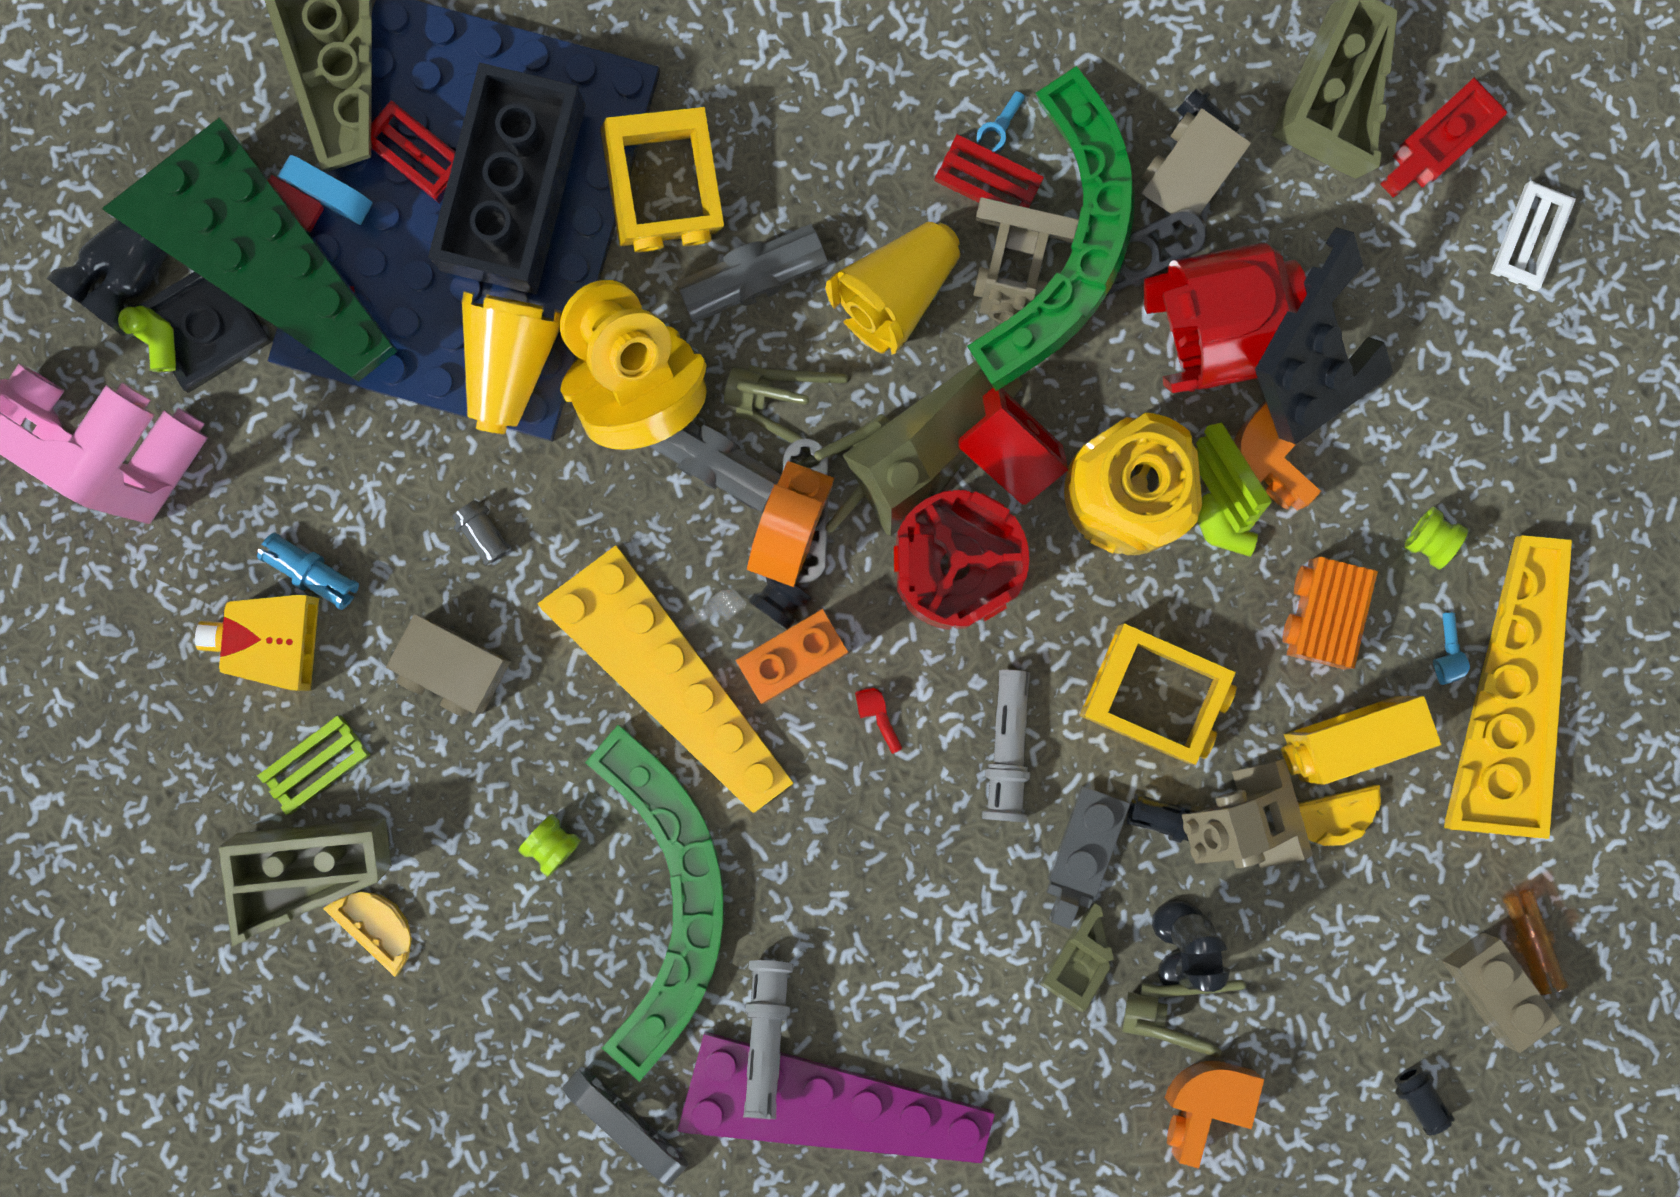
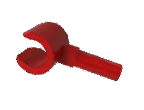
M876 688L857 691L855 696L860 719L876 716L877 725L891 754L902 750V746L889 721L882 693Z

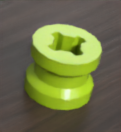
M1431 507L1420 518L1404 546L1412 553L1421 552L1429 558L1430 565L1439 570L1445 567L1459 551L1467 537L1468 528L1460 523H1449L1444 519L1442 511L1436 507Z
M552 813L528 836L518 851L524 857H533L540 864V871L548 878L577 848L582 840L576 834H567L560 828V820Z

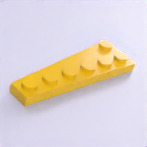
M1524 535L1515 537L1445 817L1444 828L1543 839L1550 838L1572 540Z
M618 546L612 547L537 603L543 612L753 813L794 783Z

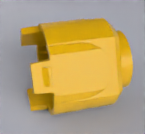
M1144 413L1136 419L1126 417L1084 444L1069 464V470L1066 472L1064 482V499L1069 517L1077 530L1084 535L1085 539L1112 554L1114 552L1130 556L1150 553L1179 539L1198 522L1199 513L1202 508L1198 451L1192 443L1191 432L1173 419L1154 413ZM1138 465L1135 475L1131 478L1133 468ZM1153 467L1158 474L1159 483L1156 490L1150 493L1147 489L1148 480L1146 476L1150 468Z

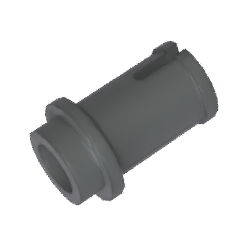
M474 500L453 514L452 518L456 522L454 529L456 532L462 531L483 560V564L487 566L508 553L512 548L506 543L487 516L488 507L486 505L481 507L477 500Z

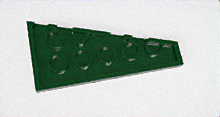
M220 117L101 208L358 382L398 352L229 125Z

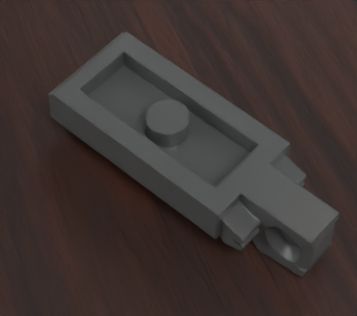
M1081 786L1048 876L1050 882L1046 892L1057 896L1049 917L1052 923L1071 929L1079 905L1090 908L1093 898L1097 897L1128 812L1129 803Z

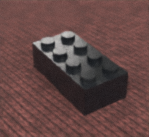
M479 62L428 258L441 272L537 295L586 107L578 86Z

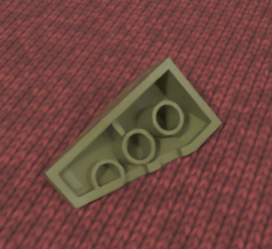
M264 0L321 171L326 173L371 158V0Z
M976 361L843 455L887 535L892 536L896 533L906 516L919 503L935 494L941 493L967 460L968 456L959 448L958 439L986 416L982 396L993 388ZM1018 377L1002 387V389L1014 398L1023 385Z

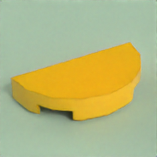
M1372 785L1299 802V809L1309 841L1323 846L1345 845L1361 838L1366 833L1365 830L1373 822L1376 811L1380 809V785Z
M360 891L338 899L323 908L394 977L399 975L409 959L412 937L408 920L397 904L381 894Z

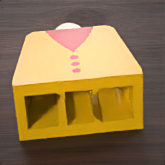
M291 595L229 601L225 605L223 622L200 621L198 623L195 633L196 648L200 651L220 652L219 669L221 673L288 690L311 691L319 598L307 595Z

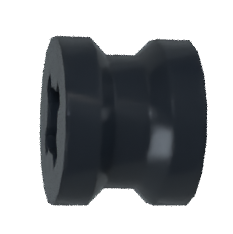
M766 577L767 585L762 592L754 593L749 602L788 630L794 624L793 615L800 607H806L812 598L795 585L792 587Z

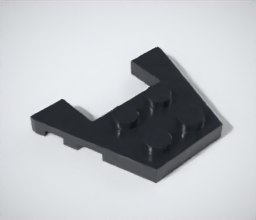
M1337 227L1326 242L1333 249L1323 267L1313 266L1304 281L1307 295L1297 313L1287 311L1255 368L1279 439L1293 444L1299 443L1384 382L1393 373L1385 342L1371 337H1367L1348 359L1342 340V331L1338 326L1332 302L1361 270L1363 263L1354 232Z

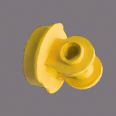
M613 280L595 281L579 289L569 299L561 315L560 332L565 345L578 359L564 376L560 390L565 401L573 403L588 437L603 447L621 450L636 449L661 442L686 427L697 416L706 399L707 390L704 375L707 365L702 355L694 354L691 346L680 338V334L676 329L665 326L656 315L642 309L637 296L620 282Z

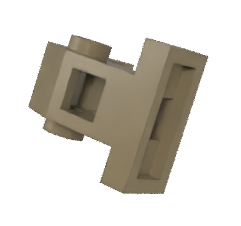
M981 197L976 222L997 226L999 231L990 269L980 267L973 296L982 298L979 313L989 315L991 319L1003 323L1027 306L1047 285V282L1038 280L1048 238L1072 243L1079 219ZM1005 249L1033 255L1027 283L998 277Z
M1285 758L1232 771L1237 791L1216 797L1215 800L1218 807L1181 815L1184 822L1183 829L1188 836L1191 847L1190 853L1195 860V864L1233 860L1235 868H1244L1256 864L1263 868L1303 861L1313 856ZM1269 805L1275 825L1273 829H1269L1263 807Z

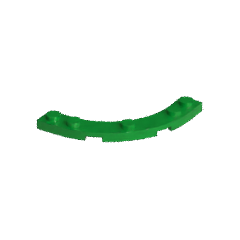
M1077 66L1035 93L1038 103L1072 150L1080 172L1083 188V207H1081L1078 227L1071 245L1072 253L1061 273L1056 272L1051 281L1027 306L967 345L971 355L995 391H998L1055 353L1085 325L1111 289L1129 245L1134 219L1135 194L1132 170L1125 143L1114 117Z
M617 725L585 763L617 790L638 811L649 826L666 858L671 876L670 882L673 898L671 939L658 976L637 1008L602 1047L606 1053L640 1082L674 1043L691 1020L704 997L714 973L721 947L724 925V889L721 867L714 841L705 819L692 796L676 775L656 755L622 725Z

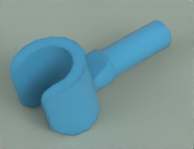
M1015 91L1000 116H997L994 122H987L979 128L977 144L981 142L986 132L995 131L1000 135L1001 139L992 152H1001L1006 144L1005 131L1025 99L1022 93Z
M1453 612L1442 614L1447 655L1433 660L1435 673L1441 685L1460 680L1467 675L1470 669L1466 655L1460 651L1456 616Z

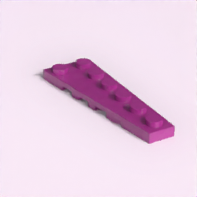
M704 1032L677 1130L688 1134L982 1163L995 1114L993 1110L780 1052L776 1119L743 1117L746 1102L750 1044Z

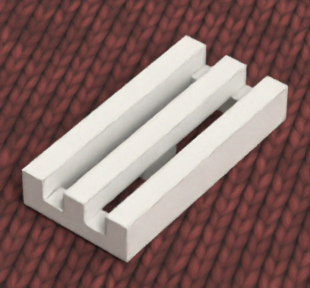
M1533 181L1526 183L1490 273L1498 277L1501 275L1509 278L1508 281L1516 284L1522 283L1527 285V288L1533 291L1539 290L1576 199ZM1537 196L1541 199L1515 265H1509L1533 200ZM1552 202L1559 205L1533 273H1529L1524 270Z

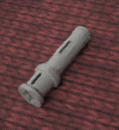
M999 670L993 764H988V769H985V777L990 779L988 809L982 811V819L1027 823V815L1022 810L1024 782L1030 780L1028 767H1024L1030 672Z
M753 960L749 961L748 967L753 972L751 1002L745 1005V1013H747V1018L752 1019L750 1051L748 1053L746 1102L743 1117L776 1119L782 1021H787V1016H790V1007L786 1005L787 978L788 974L793 972V964L781 961Z

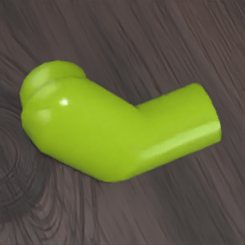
M148 307L124 308L118 317L119 326L126 334L133 333L134 336L149 345L150 371H175L174 331L171 324Z
M1211 493L1205 494L1202 497V508L1198 517V525L1205 540L1212 546L1251 557L1256 547L1258 533L1245 531L1236 534L1224 515L1220 504L1216 502Z

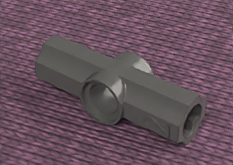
M809 224L765 244L761 241H756L740 246L726 254L722 259L723 262L678 280L676 284L693 323L740 303L743 306L754 304L757 302L755 298L765 293L768 297H771L782 289V285L828 266V261L812 224Z
M690 422L673 436L648 446L679 464L677 468L687 475L697 477L704 482V485L715 490L718 487L730 494L734 499L760 513L764 512L774 484L777 485L781 474L740 451V446L705 425L699 427Z

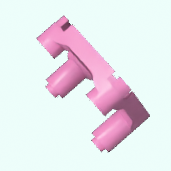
M22 364L17 365L9 379H0V455L60 494L89 509L151 524L208 439L205 434L200 432L205 423L179 407L174 415L164 410L130 462L122 464L154 417V414L146 408L151 401L148 397L123 382L117 390L106 385L72 435L62 427L58 415L53 409L64 393L62 388ZM25 418L37 425L32 433L21 426Z

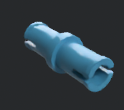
M275 532L271 533L261 544L269 550L267 552L259 549L257 558L292 578V585L300 590L310 589L333 603L340 610L345 609L354 599V596L348 594V592L357 593L359 583L324 564V557L316 552L308 554Z

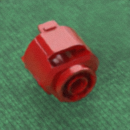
M1261 242L1173 260L1169 264L1168 273L1144 279V309L1147 314L1167 313L1178 360L1183 371L1162 376L1164 387L1171 393L1195 392V389L1201 390L1258 378L1255 368L1287 311L1297 313L1307 295L1304 286L1306 275L1301 265L1296 260L1284 261L1280 252L1267 243Z
M953 490L941 492L925 499L906 516L896 536L894 572H897V592L903 602H905L907 609L914 616L937 628L947 630L953 627L956 629H966L982 618L984 621H987L1007 609L1006 604L1019 595L1028 574L1029 548L1020 523L1015 516L1010 514V510L1004 507V504L976 491L971 493L967 490ZM947 554L950 569L945 576L940 565L942 558ZM965 567H969L968 573L964 578L953 580L957 572Z

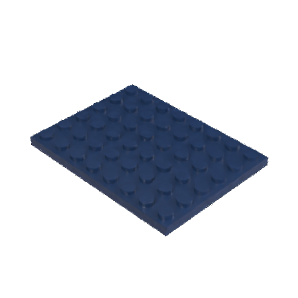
M375 0L372 10L371 124L392 100L456 152L479 62L578 86L586 107L538 293L536 295L441 272L428 258L443 200L440 204L371 149V158L326 172V174L355 189L373 202L362 224H356L324 206V210L310 234L348 285L354 287L357 297L398 352L358 382L277 327L267 361L281 367L472 419L467 416L462 314L463 292H475L473 299L475 303L484 304V298L487 295H493L543 306L542 316L553 319L554 309L563 311L569 299L579 289L589 283L600 280L616 226L600 128L608 117L649 113L660 75L659 67L417 0ZM395 117L390 120L388 124L442 168L446 170L451 165V162ZM381 132L376 137L377 140L433 185L439 179L385 134ZM639 144L624 146L629 178ZM560 330L518 426H507L508 430L553 442L565 402L560 390L561 384L567 371L577 360V356L565 345Z

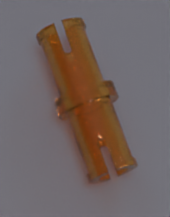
M1525 889L1518 891L1525 909L1524 912L1517 895L1512 893L1503 896L1502 901L1506 905L1518 939L1513 942L1515 949L1518 953H1523L1535 988L1540 995L1552 994L1546 972L1552 987L1556 988L1557 992L1568 988V982L1564 978L1553 944L1557 942L1555 934L1546 928L1535 897V890Z

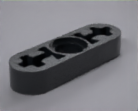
M1181 209L1132 232L1129 243L1134 241L1146 243L1152 251L1151 263L1143 269H1134L1124 259L1119 272L1125 278L1118 281L1116 276L1107 295L1168 267L1173 260L1187 258L1195 254L1202 247L1207 237V226L1203 217L1193 210ZM1182 220L1185 226L1194 224L1197 232L1191 237L1192 245L1185 246L1182 240L1176 241L1165 248L1171 256L1162 259L1160 244L1150 232L1158 229L1160 239H1163L1176 230L1175 221Z

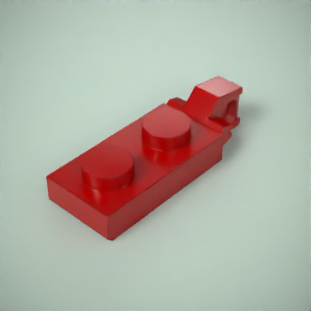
M1474 77L1399 146L1400 149L1393 155V158L1400 165L1380 185L1392 198L1412 180H1415L1423 188L1429 181L1433 182L1508 112Z

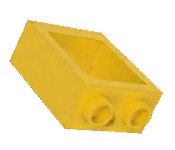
M705 107L608 117L605 119L600 128L619 246L633 245L634 252H649L664 248L663 241L682 239L683 246H696L711 242V235L716 234L724 227ZM691 139L704 216L637 224L624 146Z
M1127 624L1118 625L1079 716L1187 764L1196 765L1199 757L1206 759L1214 746L1217 732L1212 730L1219 711L1226 713L1234 699L1237 686L1231 683L1236 672ZM1137 646L1213 679L1185 746L1108 713Z
M1395 696L1285 733L1287 746L1282 747L1281 751L1288 771L1292 776L1298 774L1300 781L1325 785L1442 744L1425 697Z

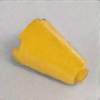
M926 222L833 274L827 280L825 287L830 304L835 309L841 303L845 311L852 317L845 319L843 323L864 344L882 354L891 348V355L896 354L904 346L959 260L960 251L958 246L960 242L957 235L949 226L943 223Z
M464 291L462 314L467 416L477 420L476 429L506 434L507 426L515 427L520 422L560 330V319L563 311L554 309L552 319L542 316L543 306L493 295H487L484 298V304L473 302L475 292Z

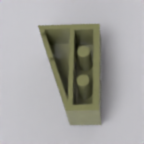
M1337 0L1331 4L1271 136L1355 179L1379 168L1381 151H1378L1381 122L1385 121L1387 104H1383L1386 76L1391 73L1398 10L1379 0Z
M386 818L236 833L219 846L232 947L267 929L287 923L294 917L312 909L323 907L377 883L392 867Z

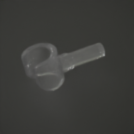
M722 590L709 603L676 621L679 630L683 632L710 618L716 612L726 622H729L747 606V603L735 590Z

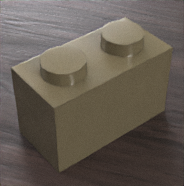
M1202 108L1196 117L1190 112L1186 113L1170 136L1177 141V144L1168 157L1165 159L1158 154L1141 177L1148 184L1142 194L1170 214L1181 209H1189L1201 214L1251 144V142Z
M414 614L386 668L399 674L395 681L397 684L419 695H423L425 689H428L443 697L439 704L441 707L458 716L467 718L469 712L484 714L511 661L425 616Z
M1481 932L1442 960L1445 967L1500 1044L1521 1053L1561 1024L1500 938Z

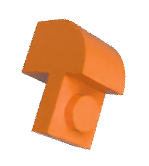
M1265 400L1241 426L1234 442L1260 483L1264 480L1269 485L1266 488V492L1270 498L1285 509H1289L1292 506L1298 511L1309 506L1321 490L1284 458L1296 444L1279 439Z
M787 461L777 485L774 484L753 541L747 570L794 587L809 552L816 525L831 492L834 482L833 477Z
M1204 1061L1187 1067L1175 1077L1166 1092L1165 1099L1172 1108L1182 1110L1181 1116L1173 1115L1170 1121L1167 1144L1173 1146L1171 1153L1180 1164L1195 1168L1200 1167L1212 1119L1252 1129L1264 1079L1256 1071L1221 1061Z

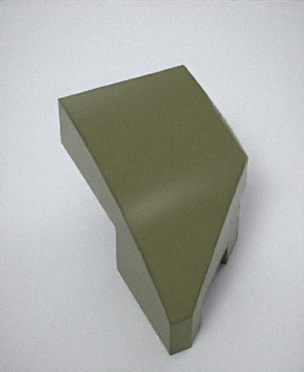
M1096 903L1091 904L1090 908L1087 909L1039 983V985L1080 1012L1086 1011L1110 970L1109 961L1114 960L1112 949L1107 945L1101 920L1104 917L1102 908Z

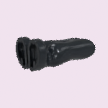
M116 219L92 237L80 249L75 265L54 269L46 279L124 337L126 333L121 330L118 323L119 314L124 309V301L127 297H139L146 292L168 253ZM107 275L102 284L95 289L96 281L101 276Z
M1172 900L1159 906L1152 916L1154 933L1165 943L1174 944L1180 949L1166 955L1159 963L1158 977L1163 986L1181 984L1189 990H1199L1202 992L1221 990L1227 984L1230 969L1223 966L1221 951L1227 950V947L1220 936L1216 934L1212 922L1198 908L1187 901Z

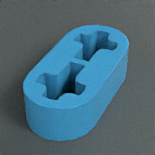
M293 155L288 157L278 174V178L359 225L362 224L373 205L372 201L355 189Z

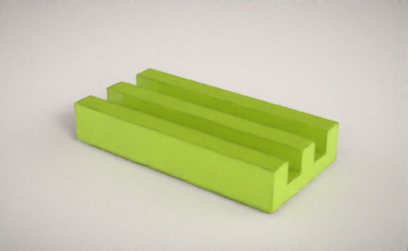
M1222 422L1208 425L1204 430L1206 436L1199 438L1196 442L1200 476L1216 502L1220 504L1224 515L1236 534L1249 531L1272 501Z
M342 715L333 718L257 776L262 783H266L271 789L269 793L272 797L278 799L282 804L280 808L286 815H291L369 757L370 753ZM339 730L342 734L340 739L281 783L278 781L276 776ZM350 745L354 751L353 754L293 799L289 796L287 792Z

